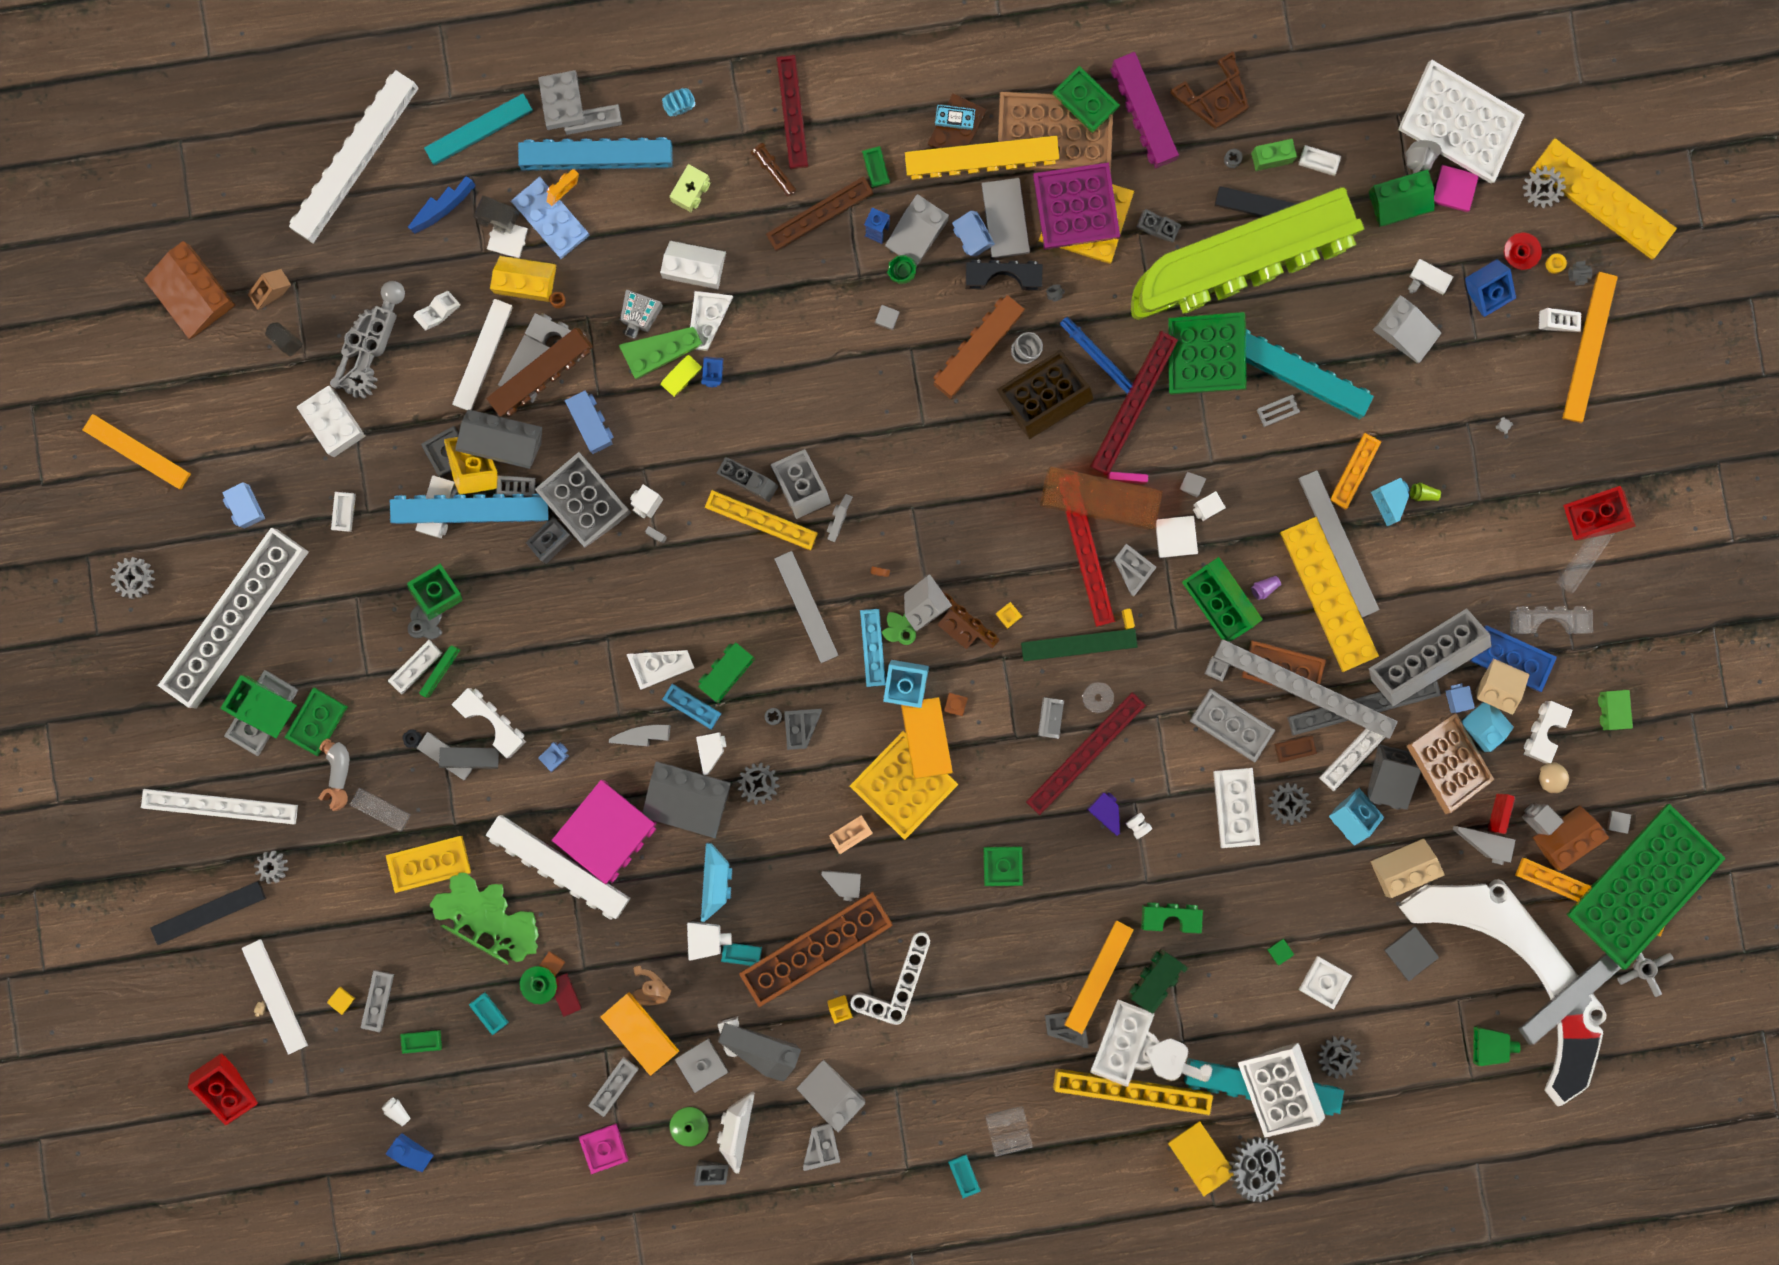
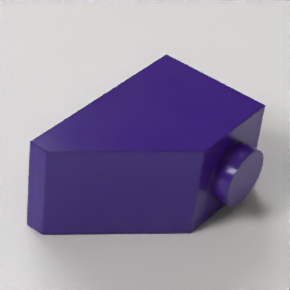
M1102 792L1087 810L1113 834L1118 836L1120 825L1119 806L1115 803L1117 799L1109 792L1107 794Z

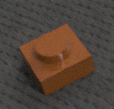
M949 693L944 711L963 716L968 698Z

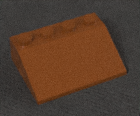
M184 241L171 249L144 279L190 340L236 306L193 248Z

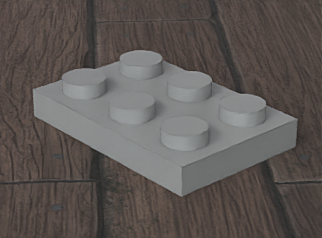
M576 70L538 77L547 130L585 123Z

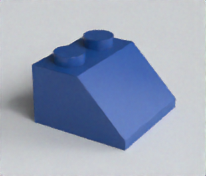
M1498 259L1465 278L1468 294L1483 317L1516 299L1511 270Z

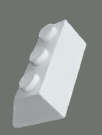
M670 241L663 257L660 274L664 279L718 289L726 252Z

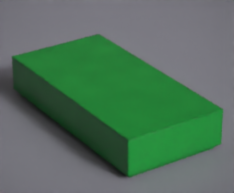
M881 147L863 150L862 155L871 188L890 184Z
M441 1030L400 1034L402 1054L442 1050Z

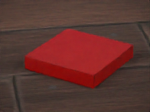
M1496 794L1487 831L1501 834L1507 832L1515 796Z

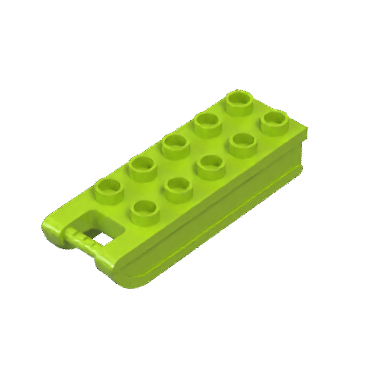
M1336 189L1165 254L1138 280L1131 298L1132 317L1142 320L1179 305L1182 313L1185 314L1201 308L1205 303L1211 301L1210 293L1215 292L1219 301L1239 293V290L1248 287L1247 279H1251L1253 287L1272 281L1276 276L1283 274L1282 266L1286 265L1289 274L1310 266V263L1320 259L1318 252H1322L1324 260L1345 253L1347 249L1356 246L1353 237L1364 230L1361 219H1356L1346 189Z

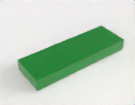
M453 645L449 646L420 690V695L425 698L431 696L460 652L459 648Z

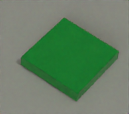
M1022 846L983 847L984 886L1023 885Z

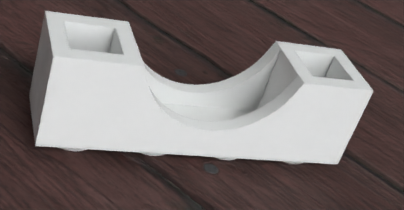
M467 688L452 706L465 718L477 715L488 718L494 725L496 732L493 746L506 758H511L526 742L523 739L524 734L517 728L514 730L509 725L511 722L504 715L500 717L495 712L497 708L491 702L486 703L482 699L483 695L476 688L474 690Z

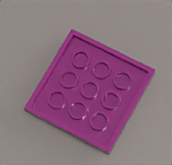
M1109 162L1033 173L1044 250L1120 239Z

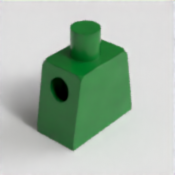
M1474 1026L1473 1063L1477 1066L1507 1063L1510 1061V1053H1520V1042L1510 1041V1034Z

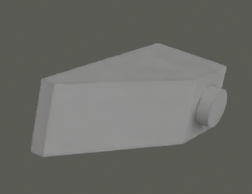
M1453 826V830L1485 857L1492 858V863L1504 865V862L1511 863L1515 845L1514 839Z

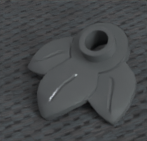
M419 605L412 610L410 614L411 622L407 628L411 637L436 639L442 634V631L437 627L441 621L442 613L429 621ZM420 626L421 629L419 631H415L414 627Z

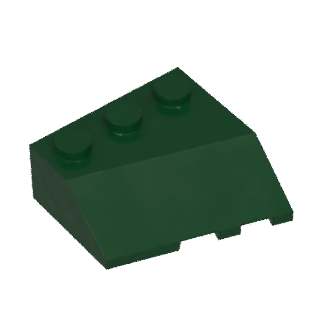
M1162 949L1159 952L1155 951L1150 959L1152 963L1149 967H1145L1140 973L1141 979L1138 983H1134L1129 990V993H1131L1129 997L1152 1015L1166 998L1168 987L1172 988L1177 984L1178 974L1181 971L1185 973L1188 969L1187 966Z

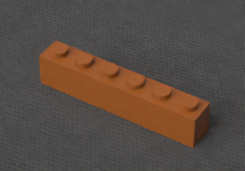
M1008 295L1004 299L1001 297L994 305L996 309L984 316L982 319L984 323L980 328L976 326L970 333L972 337L969 341H963L958 348L959 353L956 356L952 355L945 363L948 366L943 371L940 369L933 377L935 379L934 386L948 398L952 399L1023 315L1025 309Z

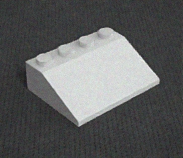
M1299 1043L1283 1046L1238 1062L1264 1137L1317 1126L1325 1119Z

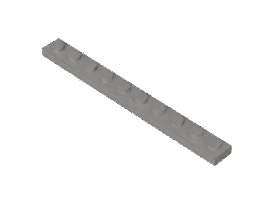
M1223 639L1214 655L1215 658L1387 739L1391 738L1398 721Z

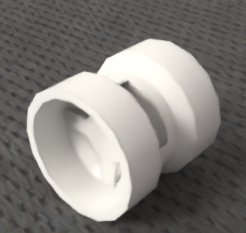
M1142 813L1137 814L1126 822L1128 828L1134 831L1133 835L1136 839L1141 838L1153 829L1150 824L1145 822V817Z

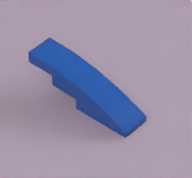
M466 176L455 191L448 186L438 201L430 197L408 228L416 234L433 225L461 203L476 185Z

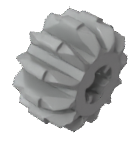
M271 851L270 854L264 852L263 857L259 856L257 858L260 863L254 864V867L259 868L255 875L261 874L259 880L264 881L266 879L267 884H271L272 881L278 883L280 878L286 877L282 871H288L289 868L284 867V864L288 861L281 860L283 858L282 853L277 855L276 851ZM270 864L274 866V870L269 869Z

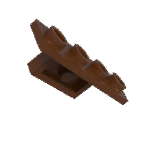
M943 592L952 606L947 609L948 613L938 623V626L966 650L977 637L989 647L994 648L999 642L996 634L984 627L979 619L971 616L965 607L958 605L949 594Z

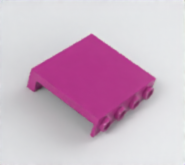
M600 780L552 841L606 885L609 882L613 883L620 875L618 870L621 867L625 868L632 860L630 858L631 854L634 851L637 853L643 847L642 841L646 836L648 838L651 837L656 830L654 826L657 823L650 820L612 789L606 781Z

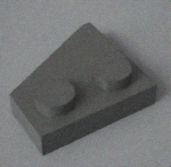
M822 709L784 711L787 750L806 749Z
M1071 1011L1045 1014L1047 1035L1082 1046L1083 1048H1088L1086 1027L1083 1033L1080 1034L1064 1025Z

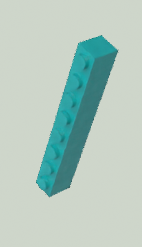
M1246 329V363L1358 419L1364 417L1374 397L1370 394L1369 390L1362 387L1357 388L1353 386L1351 381L1347 379L1341 380L1336 377L1335 373L1328 370L1323 371L1319 369L1317 364L1313 362L1307 363L1301 360V356L1295 353L1289 354L1285 352L1283 347L1279 345L1273 346L1267 343V339L1261 336L1255 337Z
M1188 1058L1187 1065L1197 1069H1201L1203 1065H1209L1212 1068L1210 1079L1207 1082L1185 1075L1184 1082L1188 1085V1088L1200 1090V1087L1208 1088L1207 1091L1219 1094V1091L1227 1092L1226 1095L1238 1097L1239 1094L1251 1100L1240 1068ZM1313 1082L1323 1113L1334 1116V1113L1340 1114L1344 1090L1340 1087Z

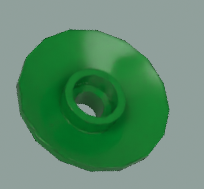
M534 966L522 974L520 990L527 1001L533 1004H544L555 996L557 981L549 969L543 966ZM539 981L543 982V987L539 986Z

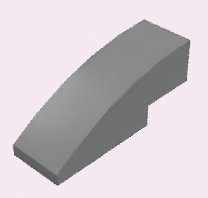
M648 725L633 728L610 738L609 743L649 746L650 739L669 741L671 725Z

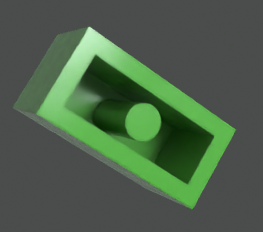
M1293 139L1256 146L1251 153L1255 171L1292 164L1297 157Z
M1630 691L1600 692L1598 704L1602 712L1600 724L1603 730L1632 729Z

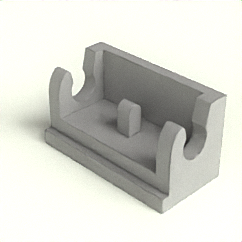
M1043 698L1038 736L1059 739L1064 705L1063 700Z

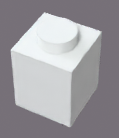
M1214 492L1196 502L1193 511L1198 519L1201 518L1204 521L1226 507L1217 492Z

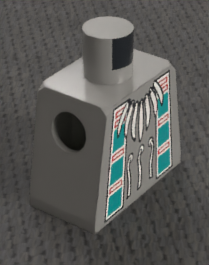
M626 290L621 314L622 323L628 325L625 335L636 339L639 330L648 332L662 309L661 302Z

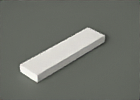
M1365 728L1319 778L1332 791H1335L1385 737Z

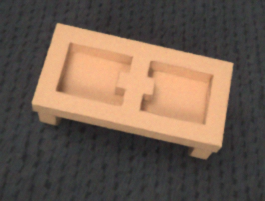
M861 815L830 834L829 837L839 854L873 834V832Z

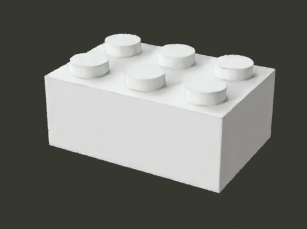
M330 386L325 387L297 406V409L327 454L332 457L337 456L365 437V434L335 389Z

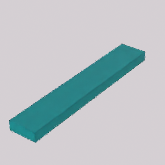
M521 94L424 147L435 166L530 114L533 110L525 95Z

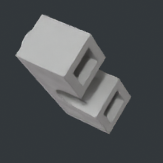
M535 313L525 334L545 345L551 336L558 335L563 338L571 330L568 329L569 326L562 322H558V324L552 322V318L546 314L541 313V315Z

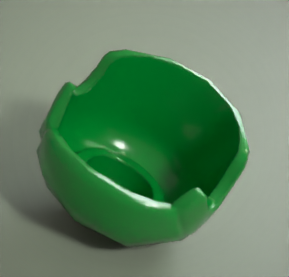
M906 255L896 256L889 262L887 274L893 282L907 284L916 275V263L911 257Z

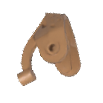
M641 966L633 968L635 976L646 975L653 980L646 981L642 989H638L631 994L637 1002L644 1006L665 1003L672 990L652 971L642 970Z

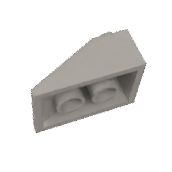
M917 194L906 209L885 247L899 256L906 255L911 257L917 267L948 222L949 215Z
M1401 295L1394 300L1373 329V331L1418 364L1441 335V332L1415 305Z
M805 449L771 464L796 519L831 504L827 490Z
M824 1060L797 1087V1090L837 1132L865 1104V1099Z

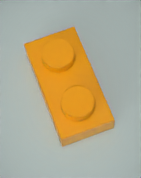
M574 169L568 174L564 173L556 185L552 184L548 188L546 202L553 206L577 184L579 173Z

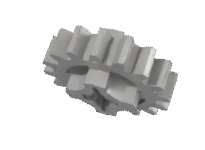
M1544 165L1541 171L1539 167H1536V173L1530 171L1531 177L1524 179L1528 183L1523 185V189L1528 190L1524 193V197L1530 196L1527 201L1529 203L1535 201L1534 207H1537L1539 203L1542 208L1545 207L1546 203L1552 207V201L1559 202L1558 196H1564L1561 189H1565L1566 185L1561 183L1565 181V178H1559L1561 172L1554 173V167L1547 170V166ZM1543 174L1551 175V176H1549L1548 178H1541V177H1540V175H1543ZM1557 181V191L1554 192L1553 184ZM1532 182L1536 184V189L1533 193L1531 192ZM1543 183V184L1545 185V184L1549 183V184L1547 185V186H1548V190H1545V189L1540 190V189H1541L1540 184ZM1540 196L1549 197L1548 199H1539Z
M132 557L131 561L128 558H124V564L118 562L119 568H113L112 570L116 574L111 576L112 579H115L112 586L118 587L115 592H122V597L128 596L130 599H134L135 596L142 598V593L149 594L147 588H153L154 586L150 582L155 581V578L151 577L154 570H148L151 565L148 563L144 564L145 560H137L135 557Z

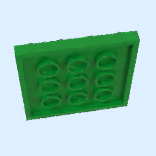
M1244 312L1168 318L1169 335L1178 339L1169 357V394L1246 390V314Z

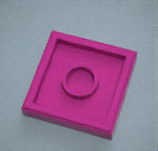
M1442 165L1434 190V204L1469 212L1479 176Z
M616 1123L579 1136L591 1174L629 1160Z

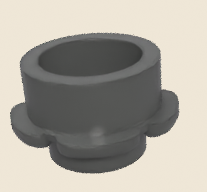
M1059 284L1052 285L1046 290L1047 298L1052 301H1059L1062 299V294L1065 293V290Z

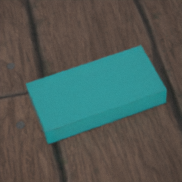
M735 943L723 945L721 962L752 965L761 959L762 947Z
M486 992L469 1004L492 1035L509 1023Z
M966 1154L948 1161L962 1198L981 1192Z

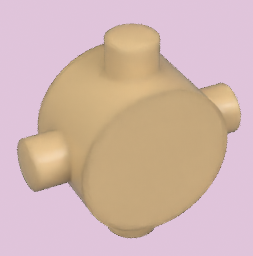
M265 1001L257 1003L254 1010L256 1017L264 1014L267 1007Z

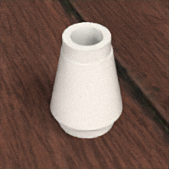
M392 1097L381 1108L384 1111L383 1114L401 1126H404L410 1120L398 1099L395 1100Z

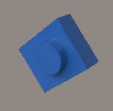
M704 357L701 384H706L707 387H717L722 382L723 358Z

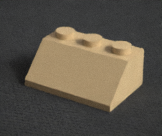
M1424 838L1370 861L1385 896L1389 898L1444 876L1436 855Z

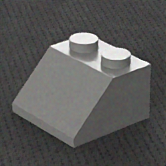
M930 574L904 594L905 617L915 631L929 624L952 606Z

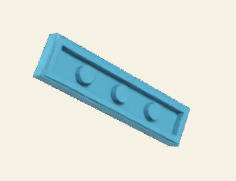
M879 609L860 610L867 687L884 686L886 682Z

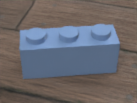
M583 391L565 400L592 454L613 444L611 439L614 437L609 427L605 429L602 423L605 421L601 411H596L594 405L597 403L592 394L588 395L586 391Z

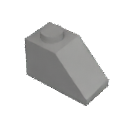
M822 871L823 878L839 896L844 897L843 900L855 901V898H859L861 873Z

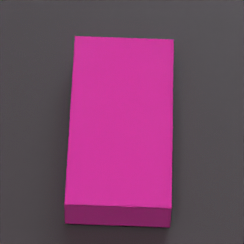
M1110 472L1108 474V482L1146 484L1148 482V475Z

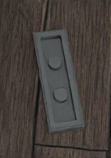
M440 747L439 768L498 769L499 750L496 748Z

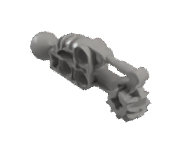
M397 281L384 283L381 287V297L384 300L382 307L375 306L372 310L365 309L363 314L358 315L357 321L353 322L355 324L354 327H351L350 331L346 333L341 351L343 358L340 366H338L335 377L330 381V385L333 388H343L348 394L353 393L355 398L359 396L366 398V393L373 395L371 388H377L373 383L378 380L373 377L374 371L370 368V365L375 356L383 354L397 317L392 312L394 305L402 302L405 297L404 287ZM383 324V330L377 333V327ZM359 336L358 343L353 344V339ZM376 342L377 347L371 351V344ZM359 354L355 367L343 377L348 358ZM350 378H353V379H355V380H357V381H359V380L362 381V380H363V383H362V384H361V383L358 384L356 381H354V380H352V379H350Z

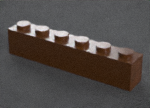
M574 328L486 399L500 417L512 416L517 412L516 408L519 405L524 406L531 401V396L534 393L539 394L546 389L545 385L548 382H555L561 377L560 373L565 369L568 371L576 365V360L587 357L591 353L590 349L593 348L592 344L580 328Z

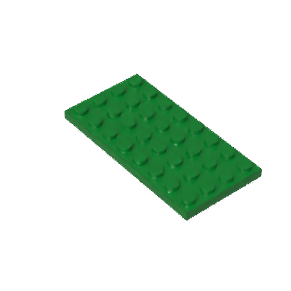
M1666 804L1566 915L1622 970H1626L1726 858L1670 804Z

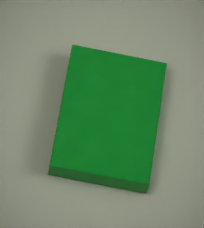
M1080 66L1052 93L1092 133L1120 106Z
M313 687L284 738L315 756H320L322 752L319 749L321 743L325 739H330L348 706Z

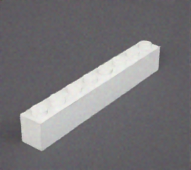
M503 815L497 817L486 834L490 838L489 842L496 846L501 845L505 847L506 853L513 857L519 856L522 858L521 862L528 867H536L540 875L545 878L548 876L553 878L554 884L561 888L567 887L571 890V895L578 899L580 897L587 900L586 904L593 909L598 907L603 911L602 914L611 920L612 918L617 919L631 899L610 884L605 885L590 871Z

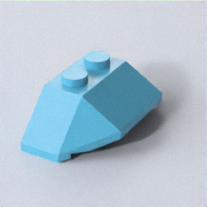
M706 843L701 922H705L727 902V899L731 898V887H728V880H732V868H729L728 861L712 843Z

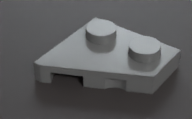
M846 494L840 505L836 504L832 514L835 516L834 522L830 521L827 532L830 533L828 540L836 541L846 517L848 506L852 501V496Z
M1125 544L1114 559L1133 597L1156 569L1155 565L1127 544Z
M827 1123L812 1127L803 1171L839 1163L840 1157L832 1126Z

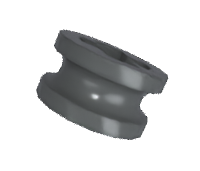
M1237 149L1229 150L1224 157L1225 165L1229 168L1238 167L1242 161V154ZM1230 155H1232L1233 157L1237 156V162H1235L1234 160L1230 161Z
M770 708L765 713V720L770 725H777L782 720V713L776 708ZM776 711L778 713L776 716H779L778 720L769 721L770 717H768V714Z

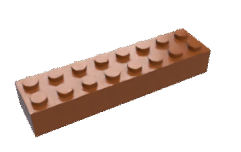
M871 891L745 968L739 975L758 1007H761L887 930L893 924L876 895Z

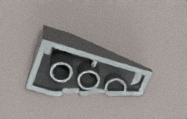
M724 1023L718 1039L719 1043L764 1076L783 1082L794 1070L801 1049L794 1043L728 1023Z

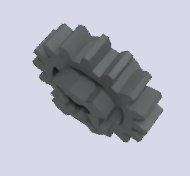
M753 763L752 769L745 767L746 774L740 773L743 779L738 780V783L742 784L738 790L744 791L741 795L742 797L748 796L747 802L754 799L756 805L759 800H761L762 804H765L766 798L770 801L772 800L771 794L777 795L774 789L780 787V785L775 784L779 777L773 776L776 771L770 772L769 765L763 768V763H760L759 767H756L755 763ZM754 771H761L759 776L754 777L750 775ZM767 775H769L771 779V786L767 784ZM760 778H762L761 783L763 784V787H758V789L755 790L756 784L754 783V780H759ZM746 781L750 783V792L746 788ZM759 791L767 792L764 796H756Z
M1285 783V788L1278 785V791L1272 790L1274 796L1268 797L1272 801L1271 804H1268V807L1273 808L1270 814H1276L1275 820L1277 821L1282 818V824H1286L1287 820L1290 825L1294 824V820L1300 823V817H1307L1304 812L1310 811V808L1306 807V804L1311 803L1310 800H1306L1309 794L1302 793L1303 787L1296 789L1297 784L1295 783L1291 787L1289 783ZM1292 791L1297 793L1300 799L1295 798ZM1283 793L1281 800L1277 801L1278 797ZM1293 801V805H1290V808L1285 805L1286 802ZM1301 806L1299 812L1296 814L1295 811L1298 807ZM1278 808L1283 809L1286 816L1282 815Z
M1341 1035L1338 1040L1335 1036H1332V1041L1325 1039L1326 1045L1320 1044V1047L1323 1049L1322 1052H1317L1321 1056L1317 1062L1323 1064L1320 1067L1321 1070H1327L1326 1074L1328 1076L1333 1073V1077L1338 1079L1339 1074L1342 1078H1346L1345 1073L1353 1075L1352 1068L1357 1070L1358 1067L1355 1063L1361 1061L1356 1058L1360 1054L1359 1051L1354 1050L1357 1045L1354 1043L1350 1045L1351 1040L1347 1038L1344 1041V1037ZM1340 1044L1345 1045L1349 1050H1342ZM1338 1053L1342 1055L1341 1057H1339L1340 1061L1335 1059L1336 1057H1338ZM1328 1064H1335L1337 1070L1332 1069Z

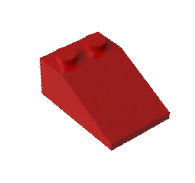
M1621 486L1563 505L1575 541L1617 533L1636 526L1625 492Z
M222 1053L189 1076L188 1088L225 1126L258 1104L235 1066Z

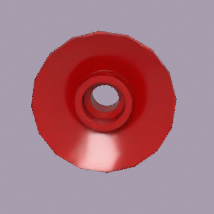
M1522 232L1514 234L1507 240L1503 252L1510 266L1518 270H1527L1537 265L1541 259L1542 248L1536 237ZM1518 250L1523 251V256L1518 254Z

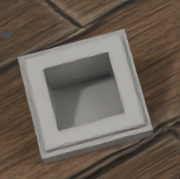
M1187 472L1179 490L1198 497L1206 478Z

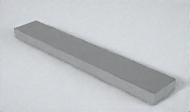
M790 551L775 558L820 662L823 663L839 656L793 552Z

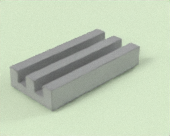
M1290 395L1257 409L1263 426L1266 427L1298 414L1300 410L1297 408L1294 396ZM1290 401V404L1264 415L1262 413L1265 410ZM1289 408H1293V411L1281 415L1267 422L1265 420V418L1280 413Z

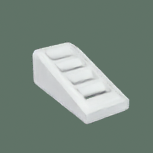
M1552 308L1541 310L1539 312V329L1579 332L1581 331V312ZM1570 317H1572V326H1570Z

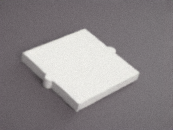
M496 219L493 230L490 232L491 237L487 250L519 259L522 248L525 246L524 241L528 228Z

